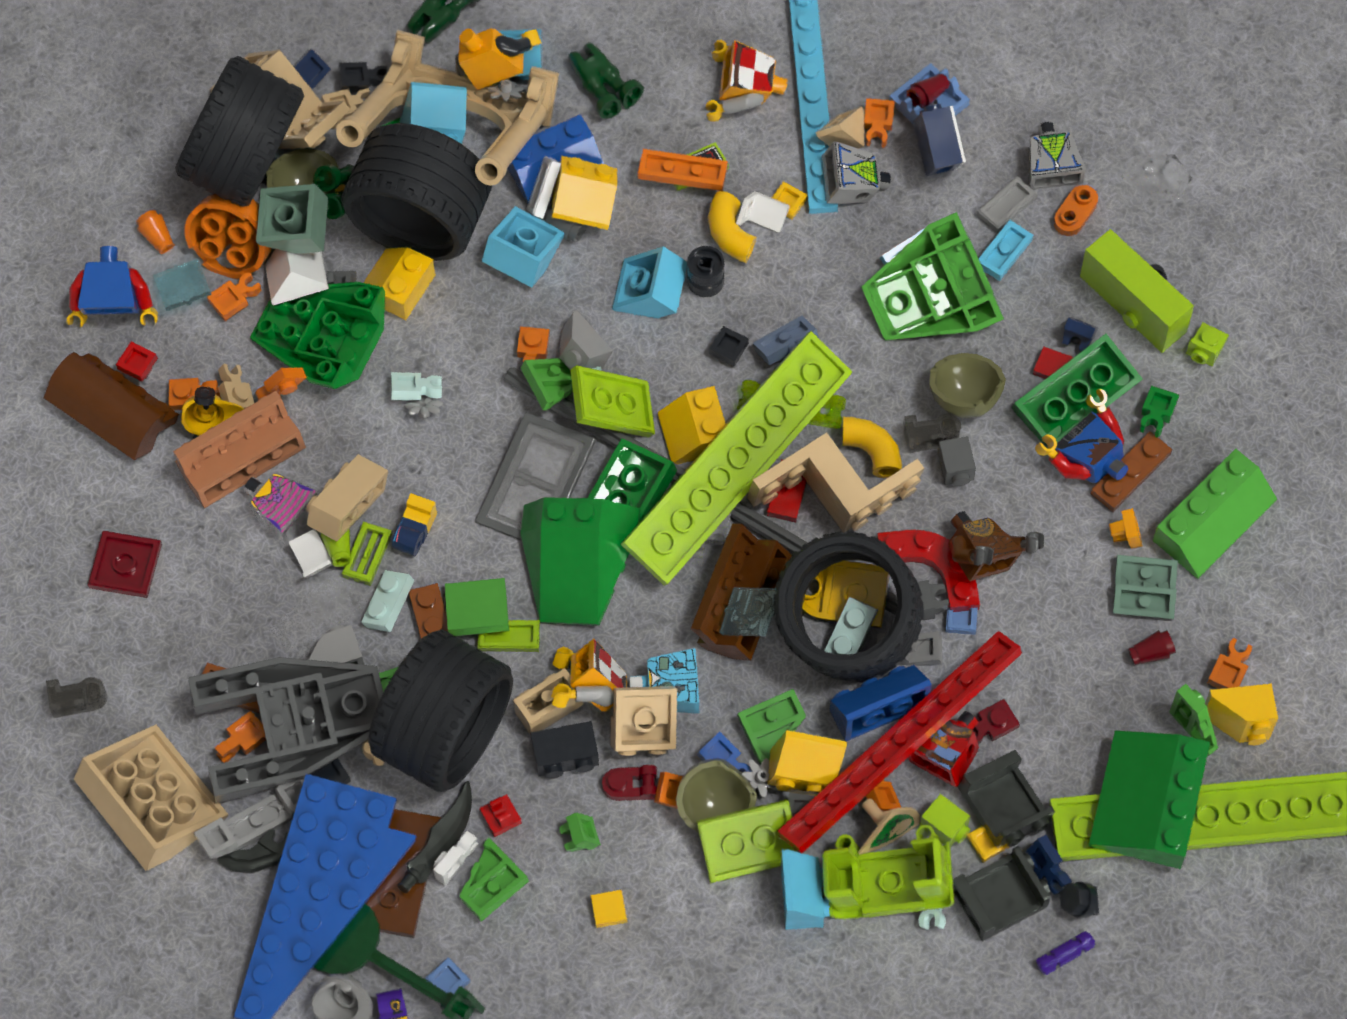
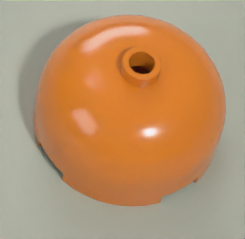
M215 193L211 194L193 209L185 223L187 245L189 249L193 248L204 261L202 265L211 272L232 279H239L247 272L253 273L258 270L272 250L271 247L256 243L259 203L252 199L249 206L241 207L231 203L228 199L220 198ZM229 244H232V246L227 250L226 257L237 268L224 267L216 260Z

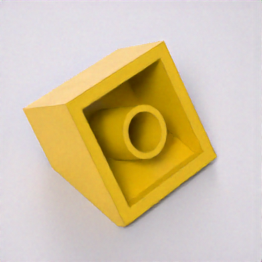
M561 156V167L552 191V217L608 230L617 189V168L606 164L583 161L575 157Z
M409 247L385 249L363 283L383 287L385 289V310L407 320L435 277L433 259Z
M715 386L686 392L657 412L670 460L677 465L694 461L726 425Z
M1272 683L1210 690L1205 702L1211 723L1238 743L1248 742L1249 745L1265 743L1270 739L1278 720Z
M786 730L770 750L769 779L767 784L776 786V789L789 792L792 789L820 793L838 777L847 742Z

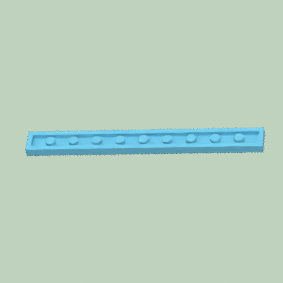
M789 0L809 214L838 212V203L830 204L826 202L822 155L830 146L821 141L816 135V132L829 122L818 1Z

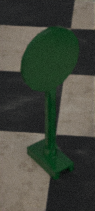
M366 903L314 966L318 971L326 974H350L363 968L367 962H372L439 1003L440 1008L443 1009L442 1014L447 1019H469L474 1010L481 1014L485 1011L482 1004L463 987L459 986L455 993H447L378 951L380 924L375 912Z

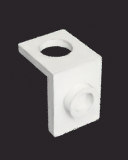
M754 191L744 198L736 224L742 225L749 220L780 232L790 206Z
M313 529L289 541V545L303 570L304 578H309L333 565L317 530Z

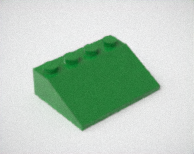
M1115 730L1088 846L1181 869L1186 857L1210 742L1180 734Z

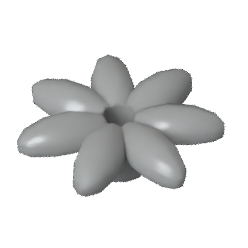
M502 80L497 83V87H489L488 91L492 93V99L502 97L506 102L510 97L520 99L522 96L520 93L524 92L525 88L516 87V82Z
M426 397L424 401L422 399L413 400V402L406 403L404 407L410 409L409 415L418 413L420 418H428L430 412L440 413L438 407L442 406L443 402L433 401V398Z
M767 758L764 759L760 767L754 760H749V767L752 772L747 771L742 774L747 780L751 781L750 784L754 790L758 787L762 798L766 797L767 787L778 790L776 786L767 784L769 779V760Z

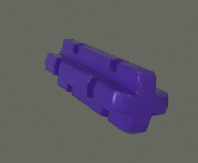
M1084 931L1075 936L1076 940L1070 939L1051 950L1049 956L1044 954L1036 960L1039 970L1044 975H1048L1056 970L1057 965L1062 967L1082 955L1081 951L1084 950L1086 953L1096 945L1092 935Z

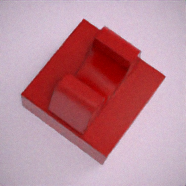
M131 341L116 363L117 370L143 382L152 371V367L158 359L157 354Z
M507 794L479 808L494 837L522 823Z

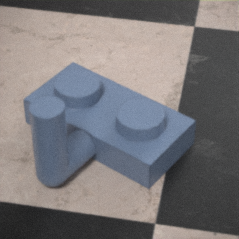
M800 316L753 342L755 352L770 366L786 357L808 332L812 331L819 338L817 329L806 318Z

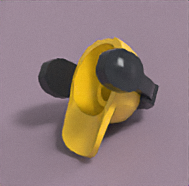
M199 387L195 390V395L184 403L181 422L188 432L194 434L193 439H195L211 427L217 426L235 413L244 410V408L222 400L219 396L215 395L213 388Z

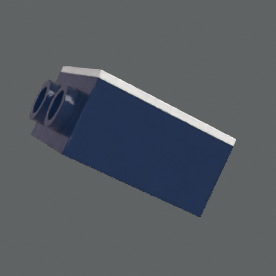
M934 104L924 107V110L919 112L920 115L913 123L926 176L957 170L966 160L953 106L942 108L941 104Z

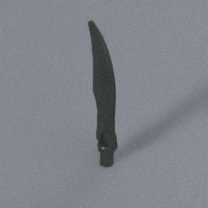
M469 781L464 782L454 804L431 827L425 847L413 859L407 862L405 877L397 885L402 892L407 893L414 884L426 882L438 856L444 851L448 852L461 837L469 820L472 807V792Z

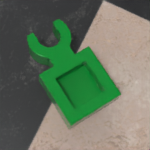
M1151 386L1142 407L1141 415H1144L1141 420L1140 432L1143 433L1145 427L1151 425L1156 428L1155 437L1158 438L1162 433L1163 422L1170 423L1179 400V394Z

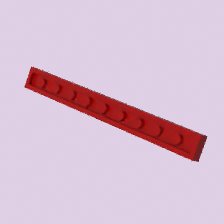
M1000 631L995 633L778 830L780 838L797 852L804 853L1022 654L1021 647Z

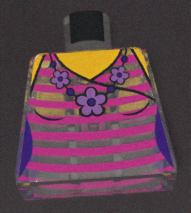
M273 473L265 484L257 478L251 477L244 486V492L253 497L249 503L252 515L284 545L289 542L308 518L309 512L306 511V508L311 498L315 495L318 496L317 490L278 473Z

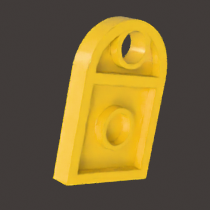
M851 561L833 564L817 575L815 579L819 583V590L814 595L805 594L802 609L815 618L838 622L848 598L852 597L878 609L871 627L882 628L890 575L883 568L873 564Z

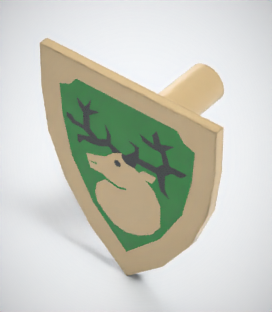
M871 798L866 800L862 807L877 824V828L858 853L872 852L896 841L920 824V814L911 807L896 808L882 812Z

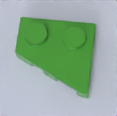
M560 358L525 360L523 362L521 370L542 410H548L573 393L570 369Z
M1187 684L1183 685L1176 691L1169 713L1192 738L1210 742L1209 756L1218 749L1205 700L1197 690H1191Z
M791 689L737 713V717L761 765L764 759H770L771 748L786 730L795 731L806 718V714L794 689Z
M490 838L485 840L483 845L484 851L480 860L475 862L470 872V880L465 883L460 894L461 901L481 922L529 882L528 877Z

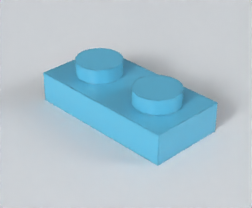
M1009 220L979 257L984 272L1000 281L1032 242L1034 235Z

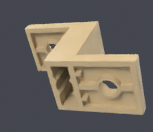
M280 50L249 53L244 57L249 63L260 66L262 70H267L273 73L274 76L287 80V83H292L302 88L304 93L303 101L279 149L317 147L325 140L324 134L330 129H336L338 124L345 118L344 116L351 110L344 101L322 103Z
M826 432L753 479L747 498L753 507L761 502L763 505H766L778 496L777 492L785 486L787 489H791L802 481L801 476H803L843 533L850 528L856 531L868 522L867 517L876 512L877 515H881L892 507L891 502L899 496L903 500L912 495L917 490L915 486L921 481L920 476L924 467L916 459L868 490Z

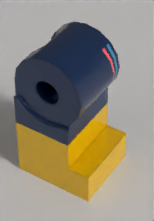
M410 493L406 502L407 507L392 539V549L415 557L422 543L424 544L437 516V509L434 501Z

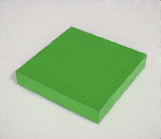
M505 578L445 584L447 627L450 634L463 636L509 631Z

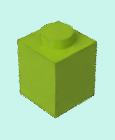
M939 794L921 816L920 826H931L938 835L940 842L946 845V842L950 841L951 847L955 841L960 844L970 832L968 827L970 815L942 794Z

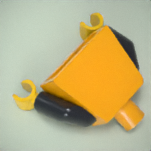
M470 28L464 30L459 36V53L455 57L457 75H467L474 87L480 90L523 73L524 52L531 50L535 45L541 44L537 30H529L521 35L522 38L518 40L504 36L492 28L477 34Z

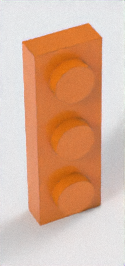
M643 149L638 179L723 191L728 161Z

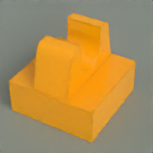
M1133 508L1121 511L1123 520L1109 524L1113 541H1128L1131 549L1143 547L1138 520Z

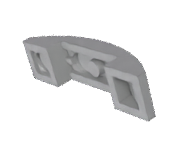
M305 777L276 787L273 795L225 821L219 818L195 831L194 835L209 859L218 858L260 840L270 829L276 830L291 821Z

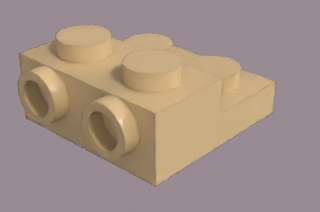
M675 686L614 688L610 746L615 751H618L619 755L626 756L636 755L637 751L648 750L650 754H665L669 749H676L677 688Z

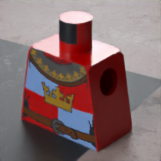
M964 711L956 721L950 719L908 757L909 761L956 788L979 749L976 735L972 731L978 724V720L967 711Z

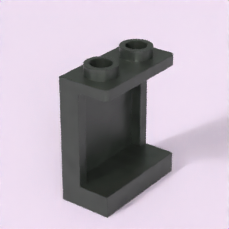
M1016 749L965 774L958 786L961 794L997 848L1005 844L1009 847L1015 846L1025 838L1024 835L1032 831L1035 834L1044 831L1050 826V820L1055 813L1052 806L1045 809L1018 768L1022 758Z
M1019 846L1013 848L1010 855L970 876L965 877L964 874H961L953 879L954 895L982 942L1048 907L1051 891L1045 880L1042 878L1039 880L1033 871L1035 865L1027 852L1023 853Z

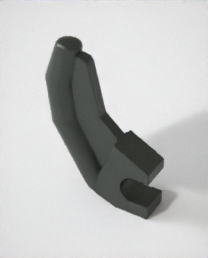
M270 829L258 841V844L252 848L237 850L218 857V863L231 871L254 873L276 866L280 863L288 833H285V838L281 843L274 842L275 830Z

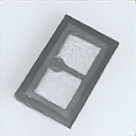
M525 412L475 522L522 541L521 525L524 505L543 497L570 498L596 439Z

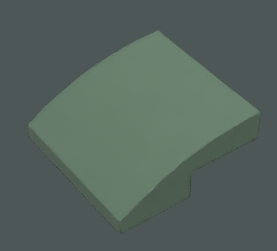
M1117 555L1113 614L1174 620L1178 560Z

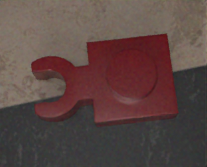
M1003 699L978 712L977 717L980 721L973 730L978 734L976 739L979 745L985 735L988 734L991 740L995 741L1018 729L1020 723L1006 700Z

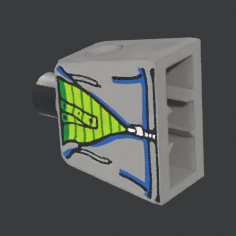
M1053 122L1041 123L1038 126L1039 135L1030 138L1028 151L1029 187L1035 190L1083 184L1086 169L1070 132L1056 133Z
M833 142L822 155L827 203L869 202L879 189H888L890 186L891 175L889 172L878 171L877 159L874 153L839 142Z

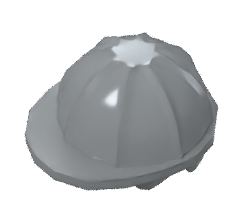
M329 974L319 981L311 1000L312 1011L318 1019H369L373 1011L372 1001L368 993L363 989L362 983L350 974Z

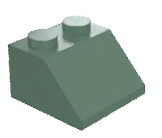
M316 184L261 188L256 243L296 254L324 252L328 197Z

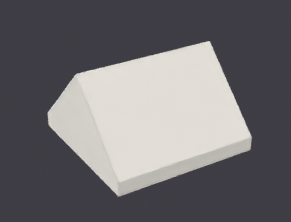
M275 249L265 264L272 305L329 289L322 252L296 254Z

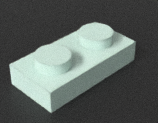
M385 570L361 623L369 629L391 632L414 579L409 574Z
M849 597L824 651L838 655L859 653L878 609Z

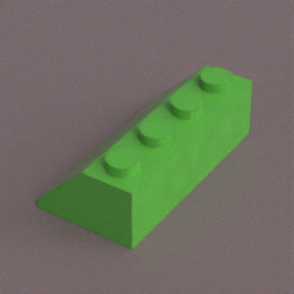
M1235 449L1156 527L1152 541L1174 560H1178V563L1194 577L1199 579L1277 501V498L1260 468L1239 450Z

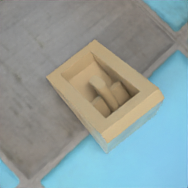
M862 106L837 115L816 132L817 137L828 146L833 142H839L855 148L864 147V110Z

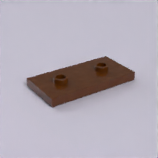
M394 809L389 828L416 835L417 838L413 846L366 902L376 914L380 924V932L410 938L415 937L427 881L414 884L407 893L402 892L397 885L405 877L407 862L413 859L425 847L431 827L441 817Z

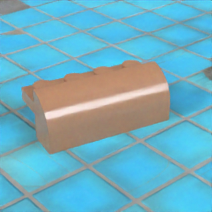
M274 391L260 398L256 403L244 410L235 413L217 426L211 427L190 442L184 443L180 448L174 450L173 453L182 476L199 502L206 508L246 484L251 477L256 478L305 449L306 446L300 430L288 416L282 398L277 391Z

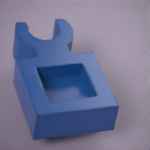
M720 731L696 754L701 760L720 758L728 761L738 771L752 772L749 765L739 763L736 760L741 752Z

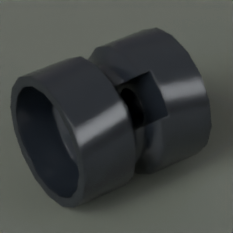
M712 246L697 247L690 252L687 258V284L689 289L697 296L711 297L717 295L724 286V257L717 248Z

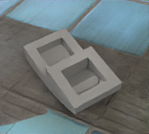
M940 632L919 634L917 642H913L911 646L913 648L911 652L908 653L902 662L899 661L895 665L926 666L943 664L942 635ZM887 633L877 634V643H878Z

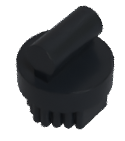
M1088 882L1067 883V886L1060 892L1061 909L1074 917L1080 918L1099 915L1097 886H1093Z

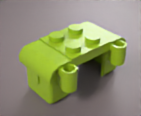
M922 825L916 830L917 839L911 840L912 848L859 854L860 848L850 835L844 834L839 836L836 840L837 849L826 850L822 854L824 895L829 900L830 917L835 919L866 918L927 911L954 905L950 841L946 842V845L943 846L933 828L929 825Z

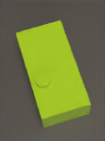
M1109 229L1085 249L1080 277L1122 316L1123 321L1128 327L1137 329L1161 353L1187 333L1194 305L1114 231Z

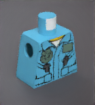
M696 648L649 658L647 660L648 675L630 676V687L675 686L677 688V712L700 713Z

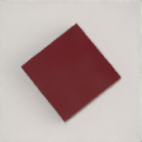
M102 531L88 587L90 589L148 598L162 547L161 540Z

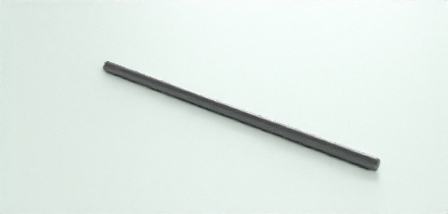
M514 367L509 368L504 376L505 382L537 400L523 372ZM564 398L550 408L615 448L621 438L660 455L623 432L577 423L575 404L567 398ZM674 463L677 472L672 482L675 483L686 469ZM741 502L729 513L730 517L765 538L777 540L792 554L795 551L799 552L802 549L801 546L808 543ZM887 590L885 610L895 615L897 596Z

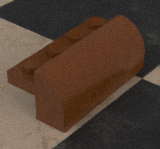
M73 352L68 355L52 374L44 395L45 400L133 460L150 453L153 450L158 433L174 425L179 417V414L169 408L166 403L159 401L147 393L144 388L137 386L125 378L122 373L113 370L103 363L100 358L90 353L80 356Z
M732 523L690 628L699 636L697 644L701 647L731 659L751 661L761 635L724 633L730 614L733 615V620L735 611L732 613L731 611L738 604L741 591L744 592L741 602L743 607L738 612L742 613V616H745L751 592H754L747 616L753 614L752 609L756 612L754 613L755 615H759L764 607L762 603L756 602L755 606L753 605L757 596L760 594L769 595V592L777 591L775 586L776 582H778L781 570L784 571L786 568L785 563L792 557L777 540L757 539L743 524ZM757 619L753 626H756L760 619ZM748 620L745 621L747 626L751 625ZM735 622V624H737L740 629L742 623Z

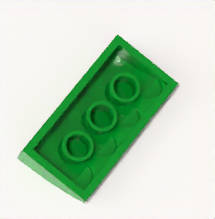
M1106 333L1017 400L1011 408L1048 448L1047 444L1042 440L1043 436L1047 434L1052 435L1058 443L1092 411L1096 414L1098 413L1097 409L1087 405L1086 398L1088 395H1091L1094 401L1099 403L1100 398L1096 390H1104L1107 394V401L1104 405L1108 407L1141 382L1143 378Z
M621 438L588 498L605 499L640 508L641 521L662 498L676 474L677 468L673 461Z

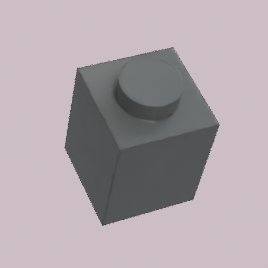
M968 436L939 441L937 454L945 485L963 486L974 480L976 466Z

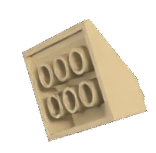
M157 725L83 757L74 781L145 871L170 860L197 840L194 835L195 831L219 818L224 820L229 815L220 803H215L213 794Z

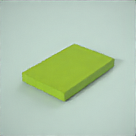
M578 365L570 369L577 423L647 438L655 434L648 381Z
M788 799L696 821L711 883L780 867L782 850L797 852L782 840L778 833V830L792 818Z

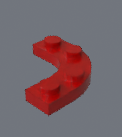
M925 530L877 533V539L893 549L904 562L924 563L933 567L941 575L950 610H953V612L970 611L969 608H978L979 610L980 600L976 580L969 581L959 563L953 561L951 550L948 547L949 539Z

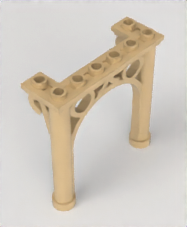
M398 30L391 59L392 65L388 73L351 116L345 117L336 128L338 140L347 147L359 146L393 108L405 104L411 82L466 87V110L486 117L502 130V133L475 166V174L483 184H498L505 176L508 166L540 125L550 126L559 73L532 66L527 92L520 93L522 95L520 99L510 97L506 102L502 97L492 99V93L488 91V88L497 87L496 83L477 90L467 75L459 76L456 72L422 64L421 59L425 37Z

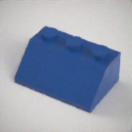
M579 114L533 135L507 169L528 204L545 156L553 158L560 162L561 156L575 157L596 164H604L592 132L582 115Z
M915 665L907 668L900 666L890 671L886 677L879 680L871 678L862 683L858 689L851 692L850 690H843L837 693L830 700V713L844 741L847 742L903 718L931 692L932 684Z

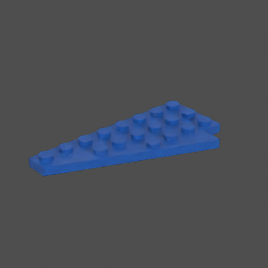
M309 774L305 775L234 1015L235 1019H272L416 842V835L389 828L397 798Z

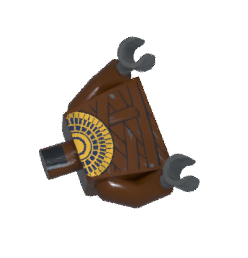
M962 511L951 520V524L955 527L956 532L948 542V547L951 550L953 561L959 563L969 581L1009 571L1022 551L1026 550L1027 553L1032 554L1044 547V534L1030 532L1026 534V538L1024 536H1011L988 517L972 521L967 513Z

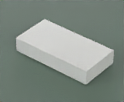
M547 156L543 158L527 206L528 212L540 218H544L561 167L560 162Z

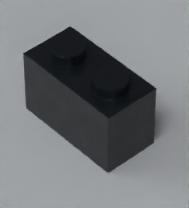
M592 721L531 732L539 777L557 778L562 776L563 772L572 770L583 773L591 771L594 766L599 765Z

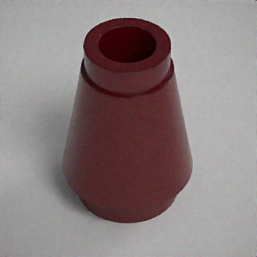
M940 73L915 82L907 90V98L910 97L912 99L914 108L918 105L924 109V107L930 106L949 88V81L944 74Z
M1158 630L1133 647L1128 648L1134 665L1170 659V655L1176 653L1175 646L1167 630L1163 632Z

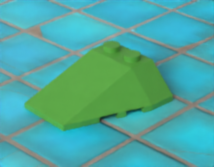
M957 212L929 224L914 240L908 243L902 251L861 287L884 340L976 332L1004 320L992 287Z

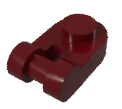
M643 765L640 767L614 768L605 773L602 780L604 794L611 800L616 801L654 800L657 790L654 780L657 778V766ZM633 780H642V787L633 788Z

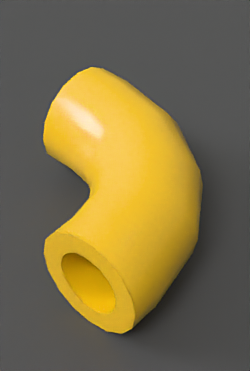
M718 191L711 201L707 217L711 236L723 252L738 261L747 263L754 249L757 237L748 234L736 224L737 213L741 206L738 198L728 192Z
M843 417L842 446L857 447L866 451L872 460L873 475L879 478H888L902 469L898 445L886 429L871 420Z

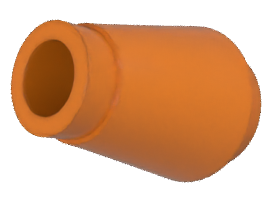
M150 210L137 219V230L160 254L168 252L175 246L162 214H158L156 210Z

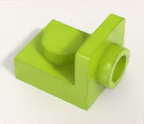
M1202 322L1194 338H1191L1186 354L1198 364L1213 366L1227 342L1229 334Z

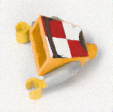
M717 40L714 43L715 50L712 51L713 60L715 62H723L719 100H722L723 104H719L715 100H710L706 103L707 110L716 109L715 112L706 114L709 121L716 122L720 120L722 112L730 114L760 106L768 99L772 92L780 95L784 94L787 88V79L774 75L776 61L773 57L766 55L755 43L734 41L729 46L723 40Z
M594 638L580 650H577L576 653H573L567 647H560L556 651L552 664L556 668L567 669L571 661L570 686L575 690H571L566 684H557L551 695L554 698L552 701L553 706L564 708L567 706L570 698L575 699L576 702H591L599 710L605 712L614 706V688H627V675L625 671Z

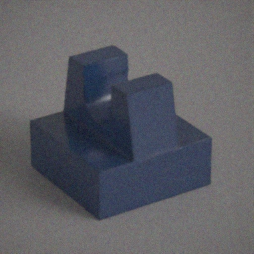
M1069 317L1064 327L1062 343L1069 345L1072 337L1077 336L1081 340L1078 350L1083 351L1095 338L1098 327Z

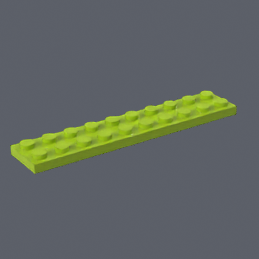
M812 331L808 332L625 538L621 545L663 586L667 585L749 492L753 479L770 468L852 374V371Z
M1347 772L1201 785L1187 850L1347 835ZM1100 794L1050 799L1049 806H1052L1055 811L1051 818L1055 848L1063 861L1125 856L1088 846Z

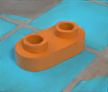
M1079 185L1072 189L1055 214L1054 227L1058 233L1064 236H1073L1081 231L1097 207L1098 194L1094 188L1088 185ZM1085 195L1088 199L1083 200L1079 196ZM1070 216L1074 220L1068 221L1065 217Z

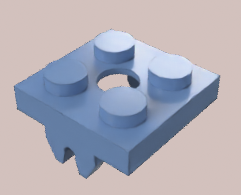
M930 63L889 96V100L895 101L894 107L913 125V121L920 115L919 112L924 109L918 105L915 108L913 107L912 99L910 97L907 98V90L910 89L911 84L940 73L947 77L950 86L936 99L937 104H941L942 108L953 106L955 116L969 106L970 99L959 90L957 78L955 76L951 79L949 78L946 68L939 71Z

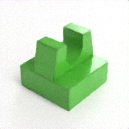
M575 812L567 816V822L559 827L561 834H571L572 837L570 842L564 844L566 851L591 850L601 845L592 816Z

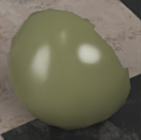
M312 148L297 149L283 154L271 164L266 172V185L268 188L313 184L314 174L318 167L334 165L339 169V166L335 159L324 151ZM336 188L334 190L325 191L323 193H333L335 192Z
M959 353L948 355L934 365L930 371L929 387L934 400L948 414L959 418L980 417L996 404L1003 392L1006 378L1002 369L992 360L978 354Z
M713 758L702 760L687 770L679 782L676 803L679 815L686 825L699 833L696 821L755 807L757 795L750 782L732 764L724 759Z

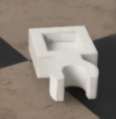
M467 831L455 847L452 846L448 852L444 851L438 856L434 863L435 868L433 869L436 880L445 886L465 863L466 857L478 846L477 838Z

